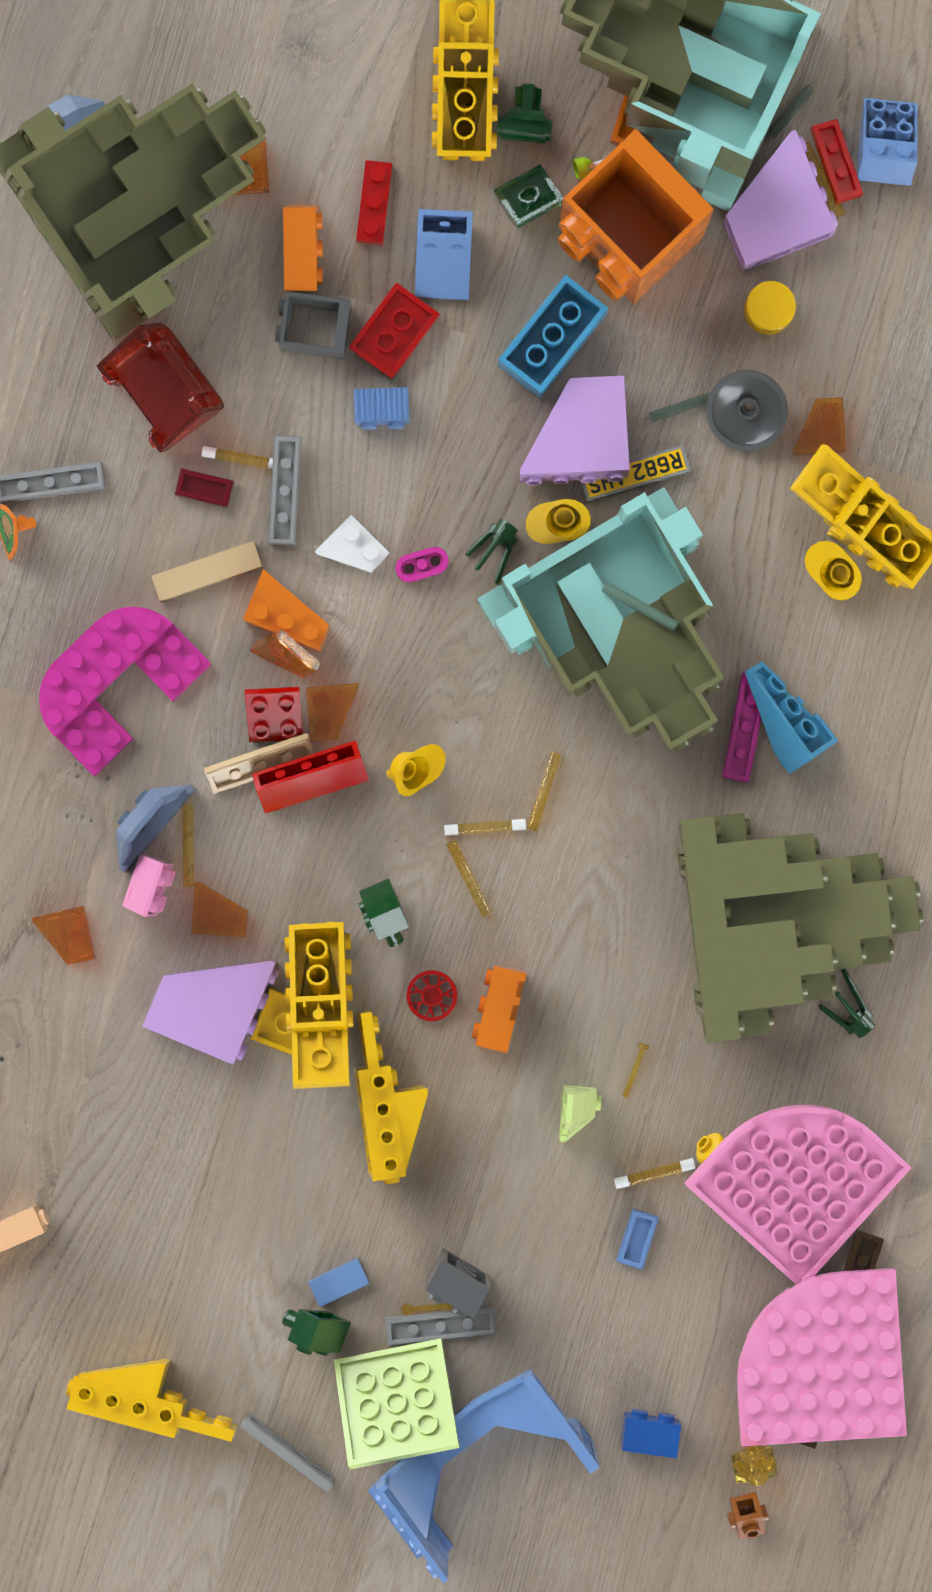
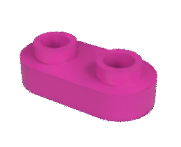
M427 548L400 557L395 566L396 574L403 582H416L442 574L448 567L449 559L447 553L442 548ZM433 557L440 559L438 566L430 564V560ZM412 565L415 568L412 574L405 573V566Z

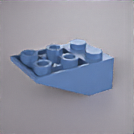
M864 98L857 158L858 179L860 181L911 186L917 165V103Z
M418 209L415 296L417 298L469 300L473 212Z

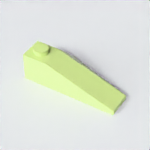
M563 1085L559 1130L560 1142L568 1141L595 1118V1111L601 1110L602 1095L597 1094L595 1087Z

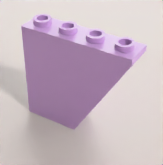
M796 130L788 134L724 218L723 225L743 272L828 239L834 235L838 226L834 212H829L825 203L827 202L826 192L822 186H818L816 181V167L812 161H808L805 154L807 152L806 143L802 136L798 137Z
M624 376L570 378L520 468V483L526 482V485L536 486L542 484V482L553 481L554 484L561 485L569 483L570 480H580L581 483L596 482V479L620 482L624 478H628L630 468Z
M270 960L164 975L142 1027L230 1064H235L237 1059L242 1061L248 1045L244 1044L247 1034L253 1035L259 1021L254 1019L258 1008L264 1009L269 997L268 994H265L269 983L274 985L280 970L276 969L278 962Z

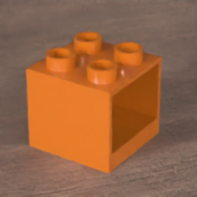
M635 129L563 198L559 229L563 233L557 238V242L575 262L579 263L585 256L589 258L600 270L594 279L609 298L613 301H618L624 295L634 305L703 239L714 209Z

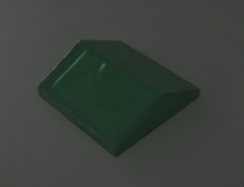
M541 164L494 189V193L506 215L517 228L562 205L564 198Z

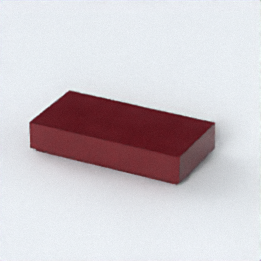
M181 468L175 496L228 508L234 481Z

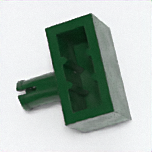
M388 878L360 890L362 902L358 903L369 933L375 931L378 940L386 938L388 946L395 947L404 940L400 931L409 928L398 897Z
M290 1309L286 1311L282 1319V1324L291 1328L288 1341L297 1345L296 1350L311 1355L312 1352L327 1356L328 1353H340L351 1324L350 1321L330 1311L299 1309L298 1313Z

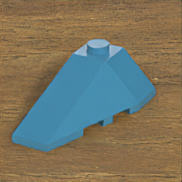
M763 661L745 672L773 751L789 775L838 742L824 720L817 713L812 715L802 706L804 701L799 696L794 698L786 690L785 682Z

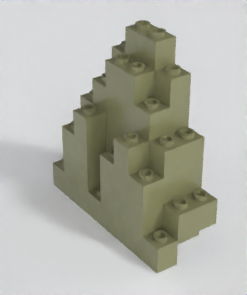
M192 83L138 119L135 117L137 111L129 99L124 100L122 95H120L66 131L63 129L65 122L56 110L52 112L48 106L22 123L17 133L0 143L1 175L113 342L177 301L174 297L176 294L174 287L168 280L163 281L161 277L216 241L213 237L215 234L213 227L207 220L203 221L201 217L255 181L252 177L254 175L252 167L246 160L242 161L240 156L267 139L264 135L266 130L258 118L254 120L249 112L251 108L249 102L243 94L239 95L236 90L208 108L205 104L208 100L204 92L199 87L196 89Z
M744 813L678 821L681 848L677 849L680 876H685L698 982L693 984L696 1011L702 1015L704 1040L707 1043L737 1040L744 1036L770 1034V1027L774 1026L773 1011L769 1010L768 1007L803 1004L804 1001L833 998V992L837 991L835 975H831L830 972L838 969L891 962V956L894 955V943L888 936L897 933L921 931L920 925L924 923L922 909L918 908L917 898L920 897L919 882L914 881V876L881 880V874H884L885 870L883 859L878 857V853L817 860L816 855L820 854L819 839L814 838L813 833L747 840V835H751V825L749 818L745 819Z

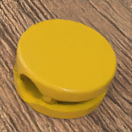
M765 281L756 285L750 291L744 304V316L748 325L756 332L765 335L777 334L783 331L791 322L796 311V301L793 293L787 286L777 281Z

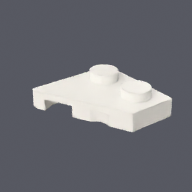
M352 515L315 551L320 557H325L347 566H353L372 573L390 555Z

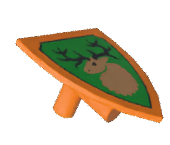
M0 504V538L10 561L17 552L18 532L36 528V521L34 517L27 519L24 515L16 518L8 507Z

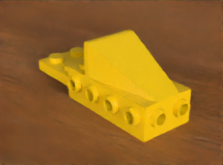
M440 0L439 47H433V64H438V75H433V92H438V103L432 104V120H437V131H432V148H437V156H442L443 160H459V156H467L471 161H485L486 157H491V149H497V133H492V122H497L498 105H492V95L498 94V77H493V65H499V48H494L495 0Z
M822 444L790 487V490L824 518L823 522L830 527L827 533L829 537L847 545V548L854 554L864 556L867 559L866 564L876 572L881 571L886 576L884 580L891 586L913 589L932 563V530L922 526L914 514L898 505L899 501L880 489L881 486L878 482L870 477L865 479L828 445Z
M344 922L289 925V937H285L284 943L285 953H289V962H285L286 979H290V988H286L285 995L286 1005L290 1004L291 1013L286 1014L287 1031H292L293 1088L350 1086L348 1037L349 1027H354L353 1010L349 1011L348 1001H353L352 985H347V976L352 975L351 959H346V950H351L350 933H345Z
M368 1010L357 1012L364 1066L354 1067L368 1173L373 1182L382 1180L384 1184L400 1182V1177L406 1176L407 1166L428 1096V1089L423 1085L394 1089L395 1086H398L396 1070L387 1063L379 1064V1061L383 1060V1051L379 1042L376 1043L375 1033H379L378 1018L375 1015L372 1016V1012Z
M169 1359L86 1372L82 1371L74 1376L73 1379H70L66 1390V1395L70 1396L66 1408L68 1410L175 1438L180 1428L231 1442L238 1426L232 1423L233 1419L222 1415H217V1418L207 1417L206 1411L197 1408L185 1411L188 1399L182 1398L183 1393L173 1390H167V1392L162 1393L171 1361Z

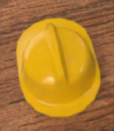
M561 498L535 506L526 518L525 528L528 535L535 542L553 544L578 539L583 536L590 527L591 516L588 509L582 503L576 500Z
M819 541L811 545L806 552L804 561L806 570L815 582L833 599L847 600L855 596L860 590L862 583L861 571L856 562L843 548L834 542Z
M428 744L414 752H401L393 759L390 769L386 771V775L396 784V788L401 795L411 796L440 776L446 763L445 752L437 744Z

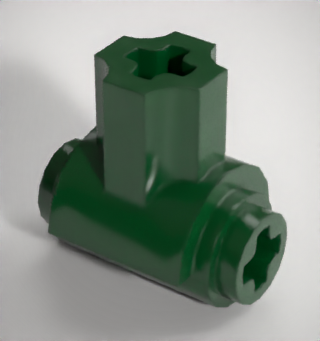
M534 84L515 86L513 107H509V111L504 112V115L499 114L498 137H502V140L545 144V141H551L553 119H547V116H543L544 110H540L542 89L535 87Z

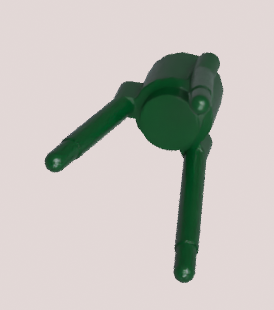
M500 519L496 525L492 524L489 530L465 553L466 556H470L488 538L493 541L475 566V570H480L497 545L500 547L507 545L494 579L496 584L499 583L511 550L517 542L514 536L518 530L503 519Z
M842 969L841 972L861 1011L859 1009L855 1011L839 991L835 995L850 1013L847 1018L849 1023L845 1022L824 1005H819V1009L841 1025L849 1035L855 1033L858 1038H861L875 1027L874 1022L870 1019L873 1015L866 1008L847 970Z

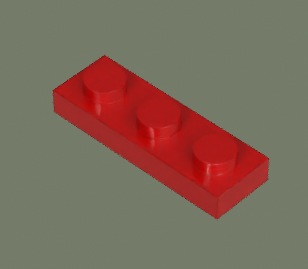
M838 119L813 125L810 132L835 203L839 204L860 198L863 195V190Z
M365 160L356 237L358 243L384 244L392 163Z

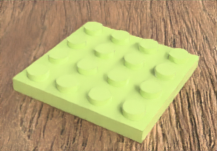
M441 1338L334 1360L349 1469L460 1448Z

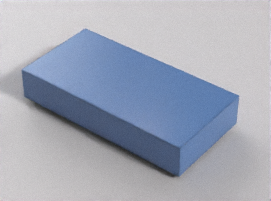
M632 1208L616 1258L617 1262L643 1270L659 1219L658 1216Z
M355 1258L308 1281L319 1307L370 1283L359 1258Z

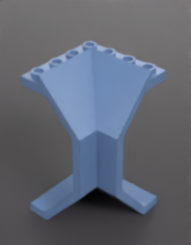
M532 1369L479 1395L454 1414L460 1448L398 1460L368 1489V1492L417 1559L424 1556L428 1562L426 1567L435 1579L439 1577L443 1584L448 1581L449 1550L453 1548V1545L434 1520L433 1509L442 1467L494 1427L501 1426L566 1440L590 1474L600 1467L594 1440L578 1419L565 1416Z

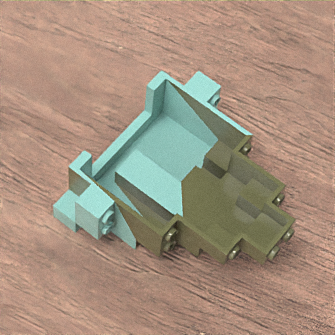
M564 0L559 12L563 14L562 26L584 35L578 51L582 52L580 63L608 76L607 87L628 96V104L624 111L628 115L626 125L655 138L653 147L675 158L673 165L677 166L676 171L688 183L703 189L701 196L708 203L728 212L732 208L822 14L794 0Z
M664 487L648 497L645 492L622 505L618 514L533 566L529 568L526 564L520 566L502 577L501 585L477 598L479 606L493 629L497 630L510 654L517 651L518 655H521L531 649L534 643L549 670L554 672L568 696L574 693L578 697L590 690L591 684H593L608 711L611 709L627 737L631 734H634L635 738L649 731L648 724H652L666 749L669 751L674 748L678 752L691 744L688 739L698 734L702 738L715 730L712 725L718 720L701 692L705 691L709 695L721 687L719 682L724 679V676L694 628L711 616L709 611L714 606L684 556L697 549L703 534L686 507L678 511ZM606 582L678 621L674 631L602 592Z

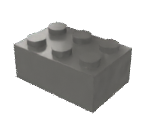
M443 1248L426 1276L425 1290L429 1292L427 1296L435 1302L442 1304L445 1301L453 1306L451 1310L463 1318L470 1316L474 1319L491 1290L490 1275Z

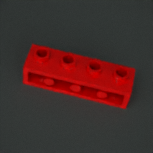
M356 740L252 773L256 792L265 814L369 781Z

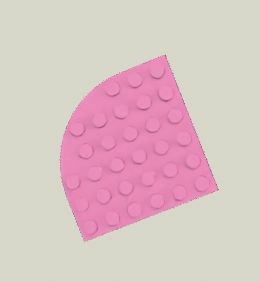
M791 1105L769 1110L740 1125L716 1147L684 1184L797 1285L805 1281V1279L816 1275L908 1173L911 1167L874 1132L850 1115L824 1106Z
M894 1268L839 1271L813 1276L792 1288H787L762 1310L746 1336L747 1339L738 1362L737 1399L741 1446L907 1436L896 1270Z

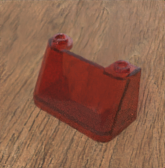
M162 323L137 326L96 365L101 372L102 379L108 385L124 387L152 425V428L148 431V440L151 446L158 450L159 453L166 452L224 408V403L174 333Z

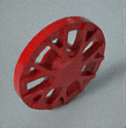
M437 970L423 971L417 974L408 985L406 993L407 1004L412 1013L418 1018L425 1021H438L447 1017L453 1011L457 1002V989L452 979L445 973ZM430 974L438 975L437 985L429 984ZM419 978L427 985L423 990L414 985ZM448 981L452 988L442 993L439 986ZM453 990V995H449L448 993ZM421 993L422 1000L411 1002V994ZM443 996L453 998L451 1006L441 1003ZM423 1003L429 1006L425 1016L417 1011ZM439 1004L443 1014L435 1017L432 1007ZM429 1012H431L432 1017L427 1016Z

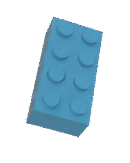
M565 275L498 359V367L537 398L541 399L607 316L608 307Z

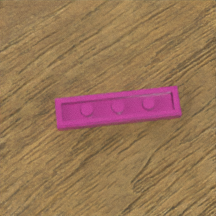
M745 671L741 674L721 778L749 783L761 716Z

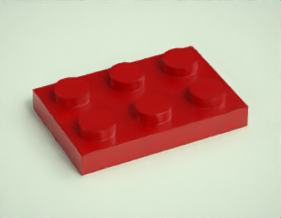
M396 282L348 348L393 381L440 317V313Z

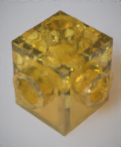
M761 1445L745 1446V1449L731 1455L736 1483H749L753 1486L766 1484L767 1479L777 1475L773 1447H763Z

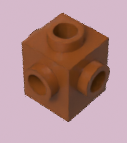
M757 1492L730 1498L732 1512L727 1513L731 1530H737L739 1539H752L766 1533L764 1522L769 1521L765 1504L760 1505Z

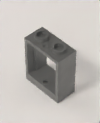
M286 291L285 299H281L279 304V315L283 316L282 325L276 327L275 342H279L280 350L345 359L352 310L351 300ZM294 305L338 311L333 347L289 342Z

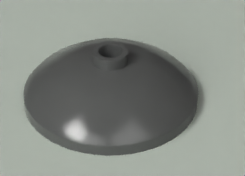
M740 370L723 377L712 389L706 406L707 420L714 435L725 445L741 451L759 450L773 443L782 433L788 418V403L782 388L771 377L754 370ZM745 403H753L754 409H747Z

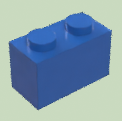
M632 1409L631 1413L625 1412L620 1444L621 1449L627 1452L677 1458L681 1423L679 1419H675V1415L669 1413H659V1416L648 1415L647 1411Z

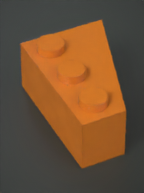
M287 204L283 207L284 291H317L318 284H323V268H319V257H323V240H319V229H323V214L319 212V205Z
M264 569L262 570L243 621L321 653L331 629L329 624Z
M495 964L493 970L487 969L484 985L489 987L487 995H481L478 1012H482L480 1023H474L471 1038L476 1039L475 1046L505 1053L508 1052L521 992L527 975L526 972Z

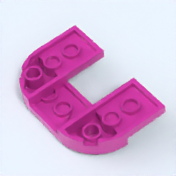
M125 607L105 614L52 663L41 683L39 705L47 728L93 776L101 772L134 740L96 700L122 673L135 662L174 702L212 665L172 622L156 611L142 607Z

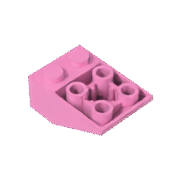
M139 854L122 906L144 917L157 916L159 912L162 913L167 902V897L164 896L166 887L172 886L176 871L172 870L174 864Z

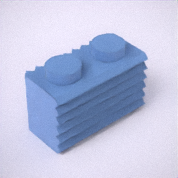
M408 387L354 389L356 426H361L362 430H375L377 425H388V429H403L404 424H410Z

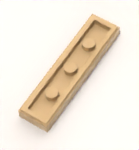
M251 541L152 575L151 578L159 601L164 602L263 568L255 543Z
M305 733L205 767L204 770L211 789L215 794L253 781L252 773L308 756L315 752L308 734Z

